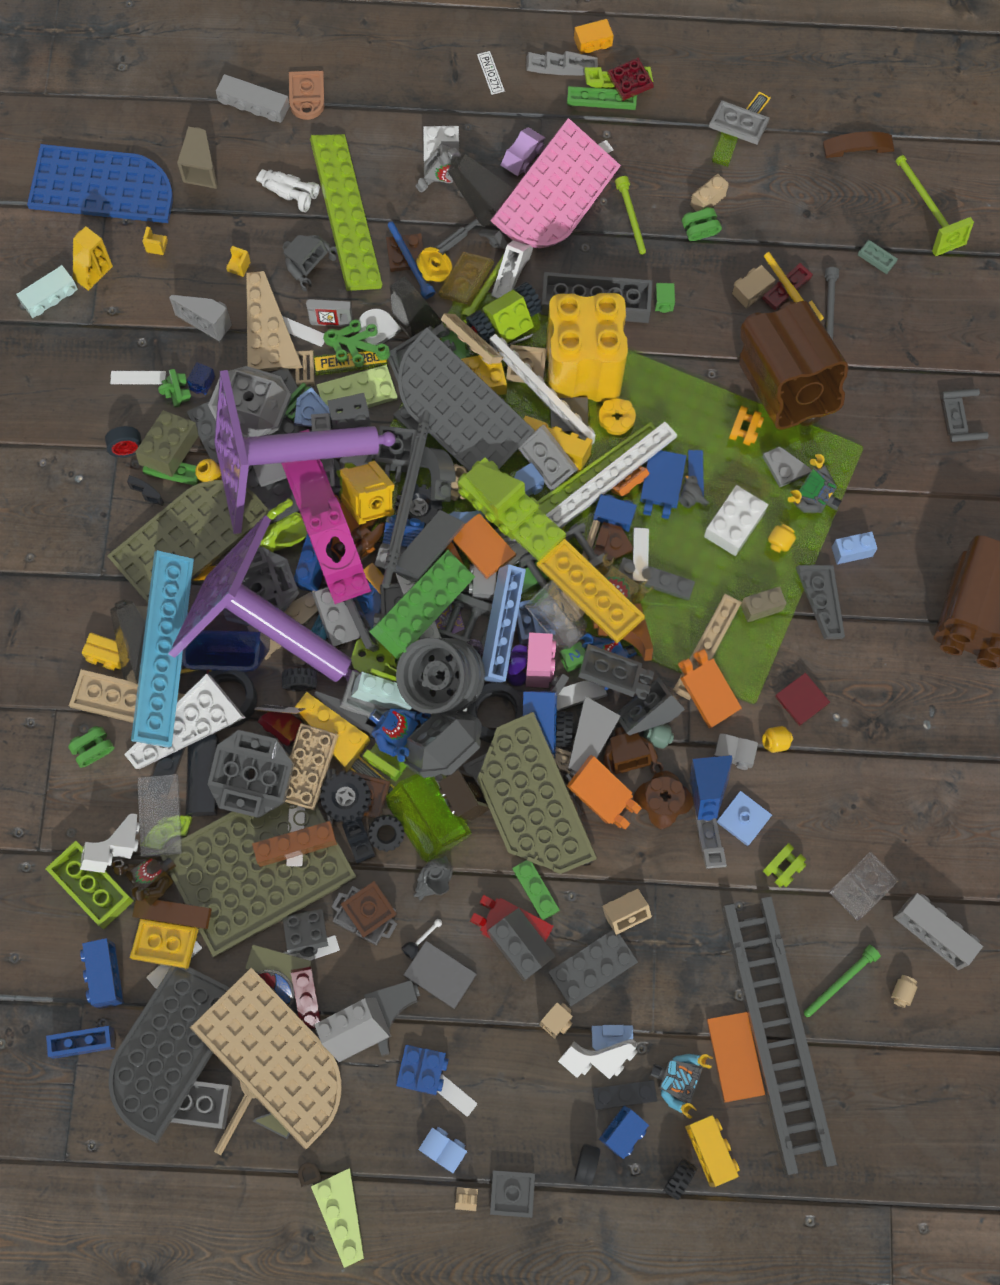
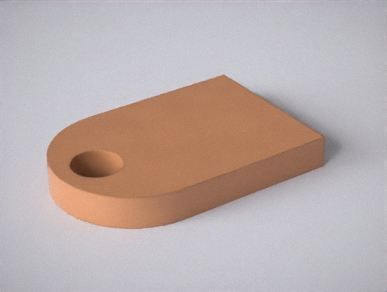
M323 71L289 72L290 109L296 117L310 120L318 117L323 112L325 105ZM305 108L312 109L308 113L303 112Z

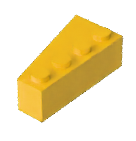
M525 415L524 420L535 431L542 425L546 426L578 468L577 472L584 468L591 455L592 439H579V435L572 432L571 435H568L562 431V428L556 426L549 428L547 423Z

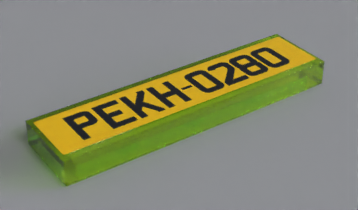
M366 350L358 351L364 358V364L361 367L354 365L350 352H346L348 359L345 362H339L336 354L313 356L316 375L373 369L384 365L388 367L387 359L379 360L375 353Z

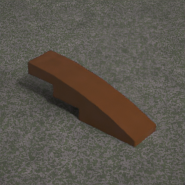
M136 899L132 917L208 929L212 909L156 900L150 906L145 899L142 901Z

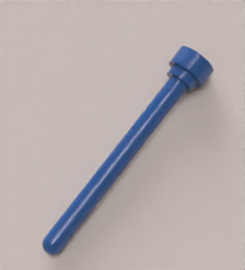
M388 222L389 230L421 286L420 294L424 300L431 298L436 294L433 286H430L429 283L427 284L425 279H423L422 273L419 271L394 222Z

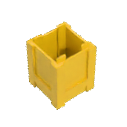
M376 461L349 469H340V476L342 477L341 501L359 525L366 523V521L394 515L392 507L394 483Z

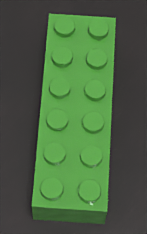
M447 550L369 632L398 659L403 652H407L406 648L418 640L475 576Z

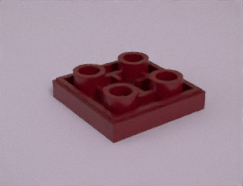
M639 58L607 71V75L622 101L654 87Z
M806 673L775 695L776 699L799 726L830 703Z
M272 711L264 714L258 720V723L263 726L265 731L270 732L281 744L286 746L295 742L300 724L302 723L291 713Z

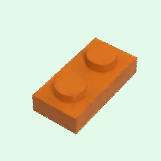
M642 466L637 468L611 489L612 493L621 497L627 495L633 487L642 483L644 478L649 475L647 468Z

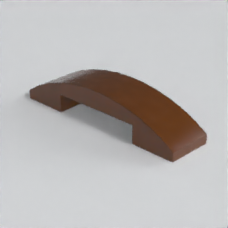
M865 131L848 133L823 141L826 158L843 157L844 152L876 149L877 153L894 152L895 150L892 135L883 132Z

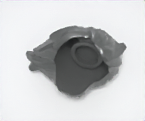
M447 856L432 859L425 864L417 879L414 897L422 900L424 896L442 895L449 891V881L452 877L453 867L448 861Z

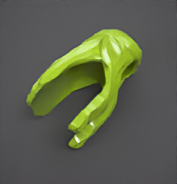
M287 498L285 502L271 509L266 516L271 520L292 506L293 501ZM294 512L270 524L259 547H264L274 553V551L292 547L306 539L307 530L301 514Z

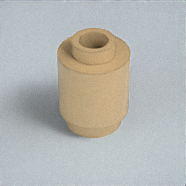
M902 975L897 980L891 996L894 1000L893 1003L903 1008L906 1005L910 1006L917 990V981Z

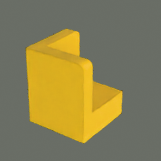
M147 226L143 237L146 252L164 255L168 241L167 236L153 234L151 227Z
M232 246L230 249L232 257L226 269L228 272L244 277L251 263L248 251Z

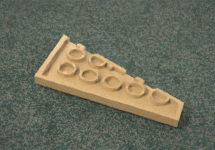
M265 272L247 273L248 367L265 372L277 371L282 368H303Z

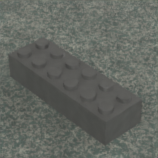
M544 272L543 309L541 315L549 314V302L557 294H576L583 297H591L599 293H617L625 300V321L649 323L652 280Z

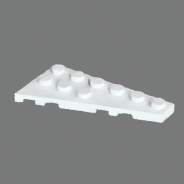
M206 674L177 702L171 747L137 742L124 755L136 769H141L244 719L245 716L211 675Z

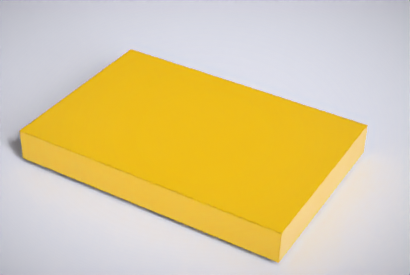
M140 919L130 958L132 960L188 969L199 929Z

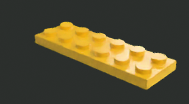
M563 539L543 559L537 562V567L616 643L645 619V615L566 539Z

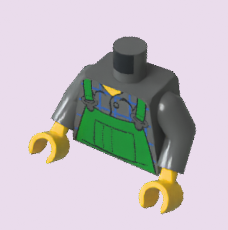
M815 454L817 461L816 459H811L810 464L816 466V468L812 469L800 490L790 491L793 496L788 497V502H793L803 513H822L826 505L837 510L842 500L833 496L837 486L825 464H823L824 456Z

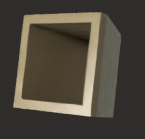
M188 126L177 161L182 181L184 183L217 189L218 184L206 130L200 127Z

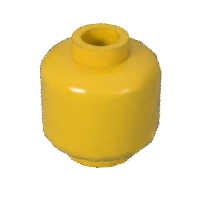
M204 459L199 462L195 473L201 482L222 480L218 463L212 459Z
M785 524L775 526L768 537V542L771 544L770 548L778 553L780 551H789L796 540L795 531Z
M784 726L768 728L762 736L763 746L772 753L788 750L793 741L792 733Z

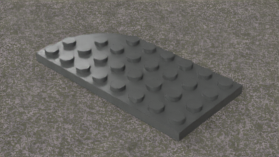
M428 327L404 353L399 367L398 387L406 410L418 423L421 422L423 412L428 410L430 413L428 432L468 471L472 469V466L477 461H481L484 457L488 461H493L499 470L523 445L528 437L535 432L518 413Z

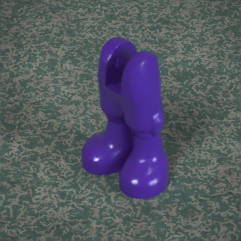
M516 645L511 650L506 680L512 686H522L526 682V673L523 669L527 665L528 649L524 645Z

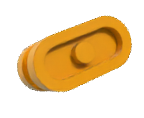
M741 406L729 439L736 441L737 436L745 438L743 444L750 446L751 443L755 444L758 433L755 431L757 427L761 428L764 417H761L762 413L755 411L753 415L747 414L748 408ZM743 420L750 422L747 431L740 429Z

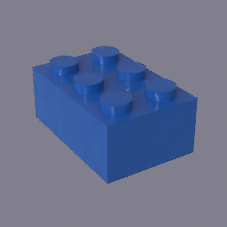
M107 938L82 943L83 949L80 950L82 962H85L86 970H83L84 981L88 982L89 990L86 991L88 1003L91 1002V1005L98 1009L124 1004L115 943Z

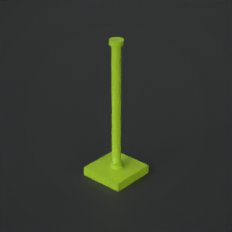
M904 155L898 157L895 161L896 164L901 166L942 227L938 231L932 250L935 257L966 245L974 224L972 218L969 217L949 225L906 162V157Z

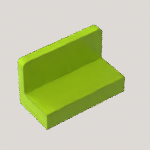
M375 743L370 751L367 749L363 755L364 761L394 781L398 780L407 767L404 762L397 760V756L393 757L380 751L377 743Z

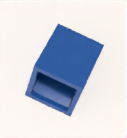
M732 755L692 759L690 783L697 820L709 821L718 817L729 781Z

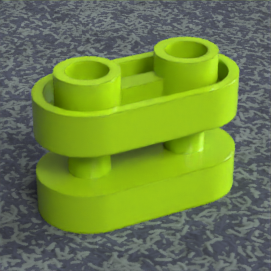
M790 843L762 871L768 877L771 873L775 874L778 879L774 883L780 888L783 885L787 887L794 880L791 876L795 871L800 873L807 865L805 863L806 858L802 854L796 858L791 853L794 847ZM786 858L791 864L783 872L778 866Z

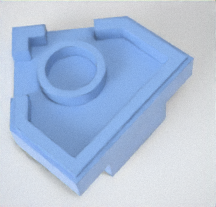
M312 387L297 398L294 425L312 427L311 414L330 413L329 407Z
M633 1025L592 1026V1048L595 1051L633 1039Z

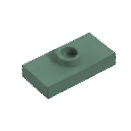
M870 240L858 252V256L885 274H888L898 260Z

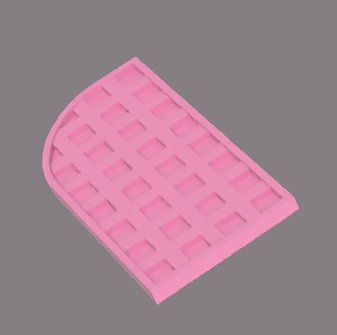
M568 118L490 221L510 239L531 245L534 248L556 245L572 233L621 165Z

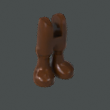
M379 518L366 521V523L361 524L351 532L354 544L361 541L356 547L360 560L366 550L374 547L375 543L384 534V522L371 531ZM342 542L336 543L333 549L343 557L345 547Z

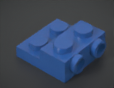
M406 1045L396 1086L437 1096V1092L442 1091L444 1079H440L442 1070L446 1071L449 1059L445 1058L446 1053Z

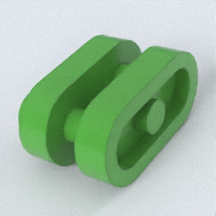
M709 207L694 213H686L681 220L683 227L688 229L686 234L690 241L716 235L722 230L719 220H715L717 218L715 210Z
M92 727L88 730L87 734L77 736L70 741L68 748L73 755L79 754L76 762L80 768L94 763L114 750L115 747L111 740L104 741L107 733L103 727Z

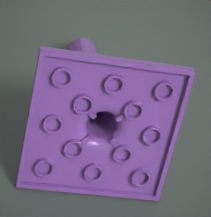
M228 370L220 371L214 444L234 534L241 533L249 466L378 454L380 444L389 447L396 441V437L392 432L378 435L375 426L243 437Z
M264 515L206 576L168 654L175 658L226 608L332 681L337 682L344 676L348 682L350 673L352 671L358 672L349 669L351 663L349 656L242 584L271 521L270 518Z

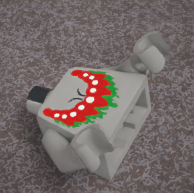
M441 143L424 163V178H420L418 184H416L418 191L424 192L428 185L433 182L452 183L457 176L466 178L468 168L463 167V156L456 148L451 149Z

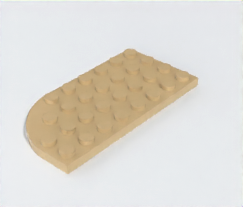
M250 968L190 1028L302 1147L307 1149L330 1125L336 1115L341 1098L340 1071L334 1056L321 1044L320 1039L266 982Z

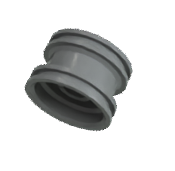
M419 639L406 648L407 652H403L399 659L396 670L397 687L405 702L419 712L433 714L464 710L470 707L482 692L485 680L482 659L474 647L460 639ZM434 655L435 660L430 662V656ZM431 690H435V696L431 695Z

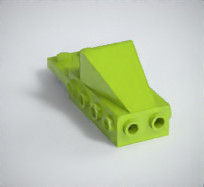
M484 457L481 461H477L468 473L460 476L458 480L459 494L463 498L468 499L473 507L481 511L487 520L494 523L504 535H507L512 540L515 539L538 561L543 559L566 537V533L539 510V504L536 499L525 494V483L506 473H502L493 461H488Z

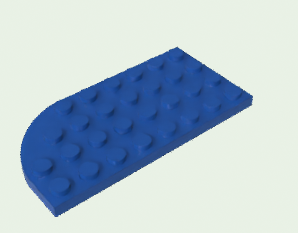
M40 144L27 206L29 209L169 223L173 192L165 172L154 161L142 155Z

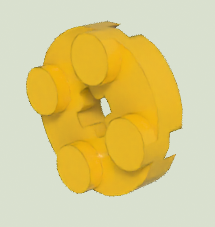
M425 248L416 259L418 269L426 281H444L452 270V263L445 253L444 255L439 253L437 248Z
M615 398L604 401L600 408L598 419L601 427L603 426L608 433L622 435L633 427L636 413L630 401ZM618 413L622 417H620L619 420H616V418L612 417V415Z

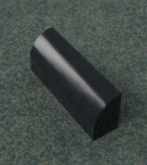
M209 735L187 746L185 816H217L218 805L208 786L216 748L219 744L217 735Z

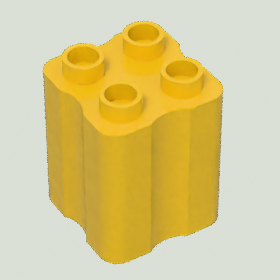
M599 293L591 297H583L576 294H557L551 298L549 302L546 359L549 362L547 386L555 390L558 398L580 397L588 398L595 402L619 398L628 354L627 337L624 334L626 307L625 300L620 294Z

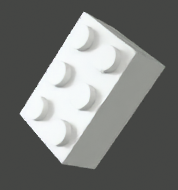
M736 485L707 527L704 537L736 556L765 514L769 504Z

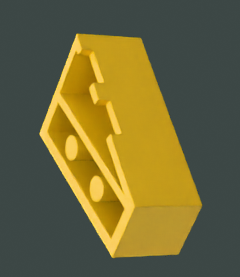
M85 226L73 238V279L89 291L113 265L102 238Z

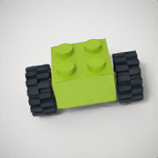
M524 282L484 306V313L478 310L466 317V322L487 343L490 342V338L494 334L499 338H503L508 343L534 327L531 317L542 311L541 300L538 298V294L535 293V289H532L528 282Z

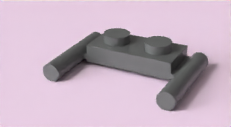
M979 388L942 391V404L951 442L988 439V432H968L962 397L979 396Z

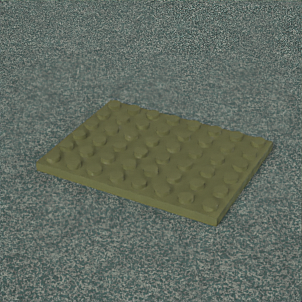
M285 802L261 817L231 812L159 851L163 861L170 857L176 864V867L169 873L185 904L212 909L208 929H198L214 958L357 878L338 843L331 847L303 854L302 866H287L286 859L259 867L252 843L289 833L291 831V824L288 821L289 809H294L298 805ZM316 806L315 811L305 808V811L299 810L293 816L294 823L299 826L304 825V828L326 822L318 806ZM300 812L305 813L303 824H299L295 820L296 814Z

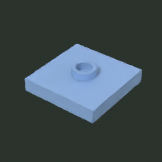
M740 791L717 820V823L746 846H749L772 814Z

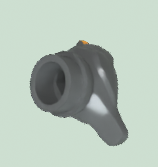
M685 476L686 483L679 497L680 503L686 508H690L696 502L707 506L709 502L703 498L697 478L695 476Z

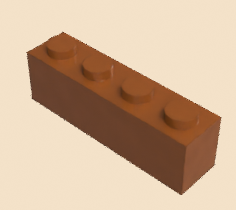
M330 821L252 843L259 867L337 845Z

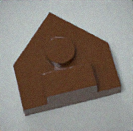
M603 522L594 553L598 555L604 553L608 558V562L611 563L617 560V558L633 552V546L622 527Z

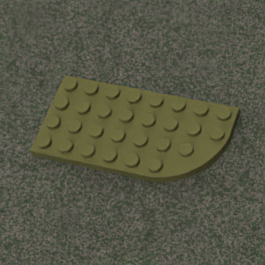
M213 480L199 483L187 489L108 554L107 557L148 603L154 552L158 550L194 559L192 581L237 544L270 510L246 487L241 533L234 534L223 481Z

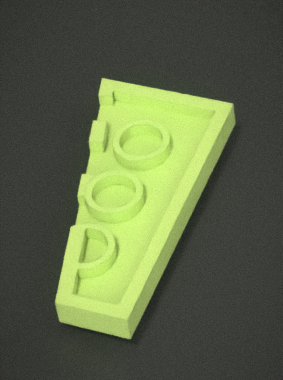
M349 1168L311 1186L344 1268L364 1259L351 1169Z

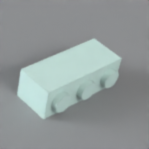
M61 265L16 295L26 311L34 318L41 315L51 306L57 305L65 297L71 296L78 289L72 277Z
M361 672L355 679L351 697L389 709L410 710L412 708L402 698L396 682Z

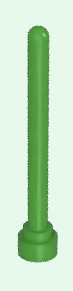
M868 945L863 950V957L805 1009L804 1015L810 1017L868 962H876L881 957L879 952L872 945Z

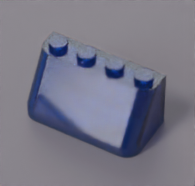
M202 630L183 649L182 663L190 670L252 672L258 669L268 654L270 638L261 632Z

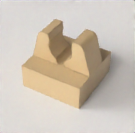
M457 1187L455 1209L476 1211L478 1189Z

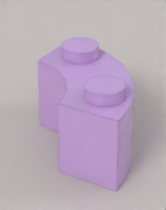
M529 127L521 130L514 144L507 149L501 166L517 176L523 172L526 173L536 155L543 151L545 137Z

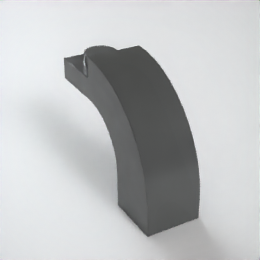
M424 447L420 467L429 468L431 500L450 502L451 483L456 482L453 461L449 454L442 449Z

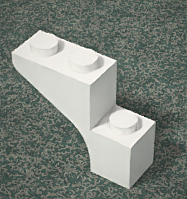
M129 814L109 839L98 843L85 842L82 850L80 870L105 873L107 865L111 866L113 856L130 859L133 851H137L138 840L135 839L140 828V823L137 822V814Z
M629 1039L597 1051H591L573 1042L558 1062L577 1078L581 1073L585 1075L594 1065L610 1079L613 1075L617 1077L624 1069L622 1064L626 1059L630 1061L638 1051L635 1049L638 1043L633 1039Z

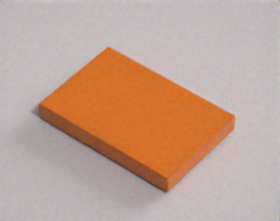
M480 513L468 521L452 540L486 579L516 557V553Z

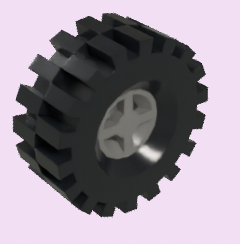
M416 484L408 519L416 518L421 520V522H425V528L437 512L442 510V502L431 500V487L427 489V485L422 484V487H419ZM399 495L396 498L397 502H395L396 515L401 499Z
M342 771L339 775L333 774V778L327 779L325 781L326 785L322 786V793H320L322 807L328 816L336 822L348 824V822L352 821V823H355L358 818L362 819L364 813L369 811L368 807L372 803L370 789L366 781L358 774L355 775L349 771L348 773Z

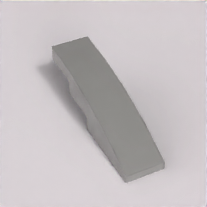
M565 51L564 55L547 52L545 55L528 52L526 56V71L543 74L585 75L584 67H598V58Z

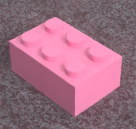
M529 633L526 687L549 688V682L552 681L555 671L556 641L553 640V634Z

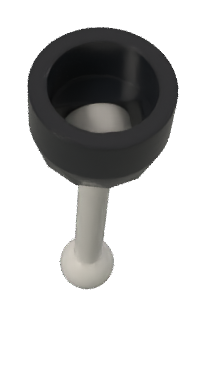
M436 919L434 925L416 942L405 943L401 947L404 954L412 960L418 953V945L436 927H440L442 921Z

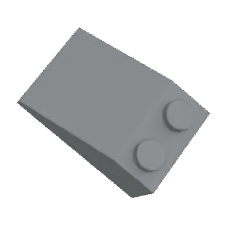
M171 295L169 297L177 317L217 341H220L232 326L227 306L220 301L216 302L213 299Z

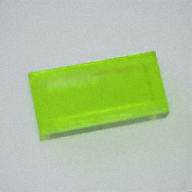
M722 132L712 162L728 167L738 138Z

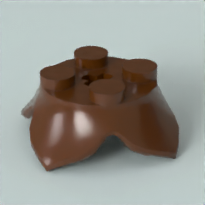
M669 771L656 773L650 781L639 786L633 796L641 809L648 812L651 823L660 830L671 826L678 815L689 812L694 804L689 790L682 785L675 774ZM663 793L667 794V796L670 798L667 799L666 802L663 801L662 797H660V795H663Z

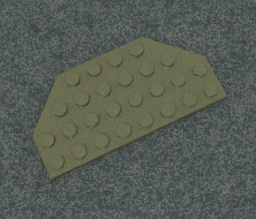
M535 712L497 727L477 781L508 853L525 858L532 863L549 868L559 874L596 860L597 855Z

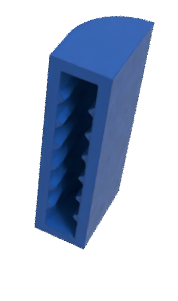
M524 691L523 716L535 712L556 761L557 691Z

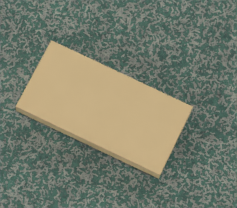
M300 724L290 755L294 762V768L285 802L315 811L339 737L338 734Z

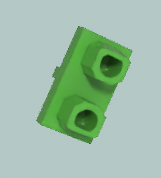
M170 369V375L166 380H162V385L159 386L158 391L160 394L165 395L166 398H172L174 407H180L181 402L190 400V390L180 389V386H185L187 383L185 374H176L175 369Z

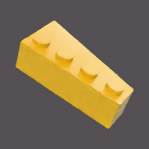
M306 692L295 706L296 708L306 709L297 714L306 725L339 735L332 756L347 773L369 745V736Z

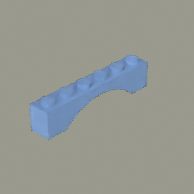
M532 463L523 467L515 474L514 478L525 483V494L527 496L536 495L542 491L544 479ZM478 510L452 512L449 514L466 524L480 513L491 524L485 515Z

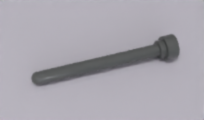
M828 267L825 269V278L828 282L826 331L833 340L835 282L839 278V269Z

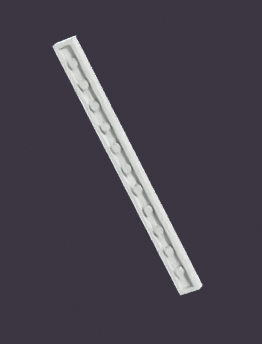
M666 422L662 423L547 513L546 516L558 527H564L597 501L601 494H606L677 438V434ZM518 542L509 545L516 553V557L506 565L514 566L519 562L522 555L528 553Z

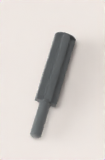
M475 219L466 227L461 226L434 248L439 249V253L444 254L465 238L469 230L479 224L478 219Z

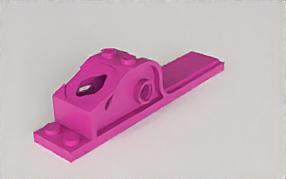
M321 460L281 463L334 604L371 592L337 497L334 496ZM334 536L338 537L345 547V554L339 563L333 562L332 558L326 553V546Z

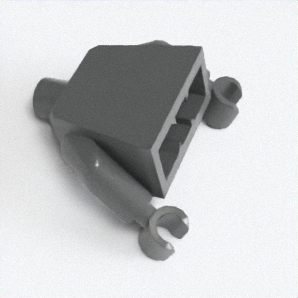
M298 235L292 242L286 241L283 245L287 269L296 280L300 281L303 291H307L306 287L303 286L304 283H308L312 287L310 279L304 278L303 275L307 276L328 252V257L332 261L336 260V256L332 253L338 255L336 247H330V244L318 235Z

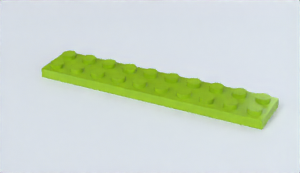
M345 134L311 135L310 142L346 290L381 289L382 281Z

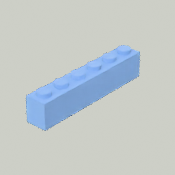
M510 564L499 568L482 657L485 670L484 681L491 683L506 681L526 569Z

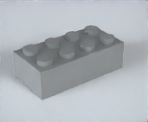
M917 893L909 898L894 916V919L957 970L969 966L983 948L979 943L980 940L972 934H967L961 924L951 921L946 917V912L941 908H935L930 904L931 901L925 895Z
M196 1081L171 1123L225 1129L232 1086Z

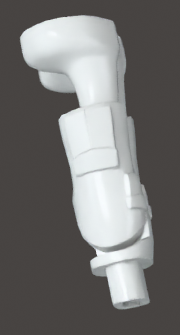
M262 169L256 178V181L262 183V186L286 200L296 199L298 201V209L305 213L310 208L311 198L316 199L320 190L319 184L315 182H301L299 177L286 175L280 171L273 172V170L266 171Z

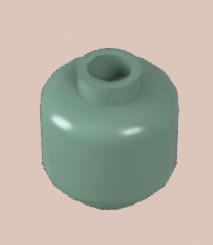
M662 724L644 730L643 737L652 742L654 747L664 749L668 744L672 743L674 733H672L670 725Z

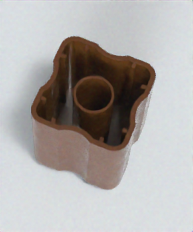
M787 302L776 312H757L745 319L741 325V340L744 346L740 353V367L777 429H787L799 425L810 418L830 415L843 407L845 400L843 383L847 377L848 363L809 302Z
M975 536L970 542L968 550L963 551L959 556L933 638L938 643H941L940 649L943 652L951 655H962L963 651L970 652L978 656L976 660L978 664L991 669L1000 667V541L987 536Z

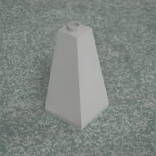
M588 697L584 699L569 761L568 771H570L572 777H574L590 755L598 758L620 718V715Z

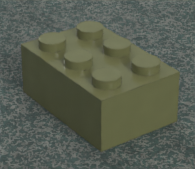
M163 410L135 451L139 465L172 477L199 436L196 422Z

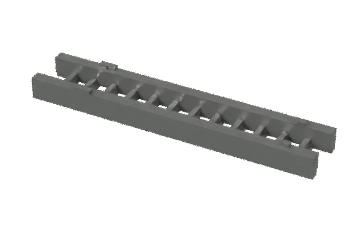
M766 897L759 901L763 918L756 919L754 917L738 922L734 904L724 906L722 912L745 1010L749 1017L784 1175L798 1173L794 1155L820 1150L824 1167L837 1165L772 897ZM765 924L767 938L743 942L740 928ZM770 943L772 958L748 962L745 948ZM775 963L777 978L757 982L752 981L750 968ZM780 984L783 998L757 1002L754 988ZM784 1003L788 1018L762 1023L759 1008ZM785 1024L790 1025L792 1039L767 1043L765 1028ZM794 1044L798 1059L772 1064L769 1049ZM800 1066L802 1079L777 1084L774 1071ZM805 1087L807 1100L782 1105L779 1092ZM810 1108L812 1121L787 1126L784 1113ZM815 1129L818 1142L792 1146L789 1134Z

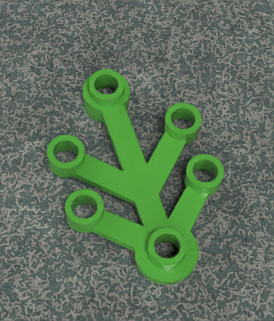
M352 320L350 326L339 331L330 329L323 336L324 342L334 348L339 362H345L348 359L346 351L342 350L340 344L347 345L356 367H361L364 364V358L358 353L356 348L375 353L379 360H386L390 357V350L386 344L374 345L361 341L377 335L378 330L374 324H369L365 331L352 337H344L352 332H359L361 330L360 321Z

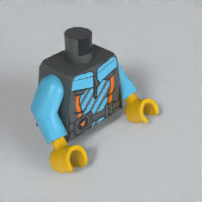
M707 1054L675 1056L667 1062L666 1068L654 1064L650 1075L661 1080L658 1089L661 1090V1096L668 1106L683 1113L689 1119L692 1116L688 1114V1111L690 1109L696 1111V1108L690 1103L702 1068L706 1067L709 1069L712 1067L705 1063L708 1058L713 1059L712 1056Z

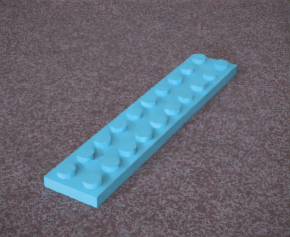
M158 550L154 552L131 741L168 748L172 746L183 650L175 658L168 653L188 613L194 562L192 558Z

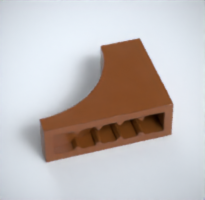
M641 603L633 604L643 613ZM644 619L623 640L635 646L641 653L644 661H650L653 655V645ZM592 620L593 629H597L598 636H608Z

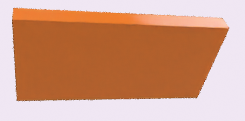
M744 1012L707 1019L724 1103L765 1095L748 1013Z

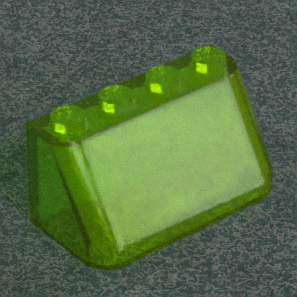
M418 774L401 780L387 796L386 801L389 809L402 823L404 832L420 857L426 862L442 855L472 834L464 820L451 813L439 791L435 777L423 778Z

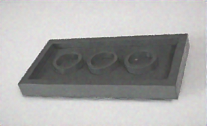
M612 930L550 970L548 974L568 1005L572 1007L637 964L638 961L621 935H616Z

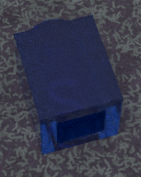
M196 362L187 379L190 390L196 394L202 393L206 395L216 377L214 370Z

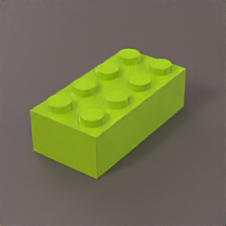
M75 841L45 869L97 925L105 929L134 900L106 871L102 873L80 870L83 846Z

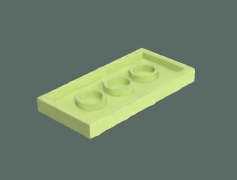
M387 365L317 384L320 398L327 406V400L360 393L365 394L368 408L397 400V394Z

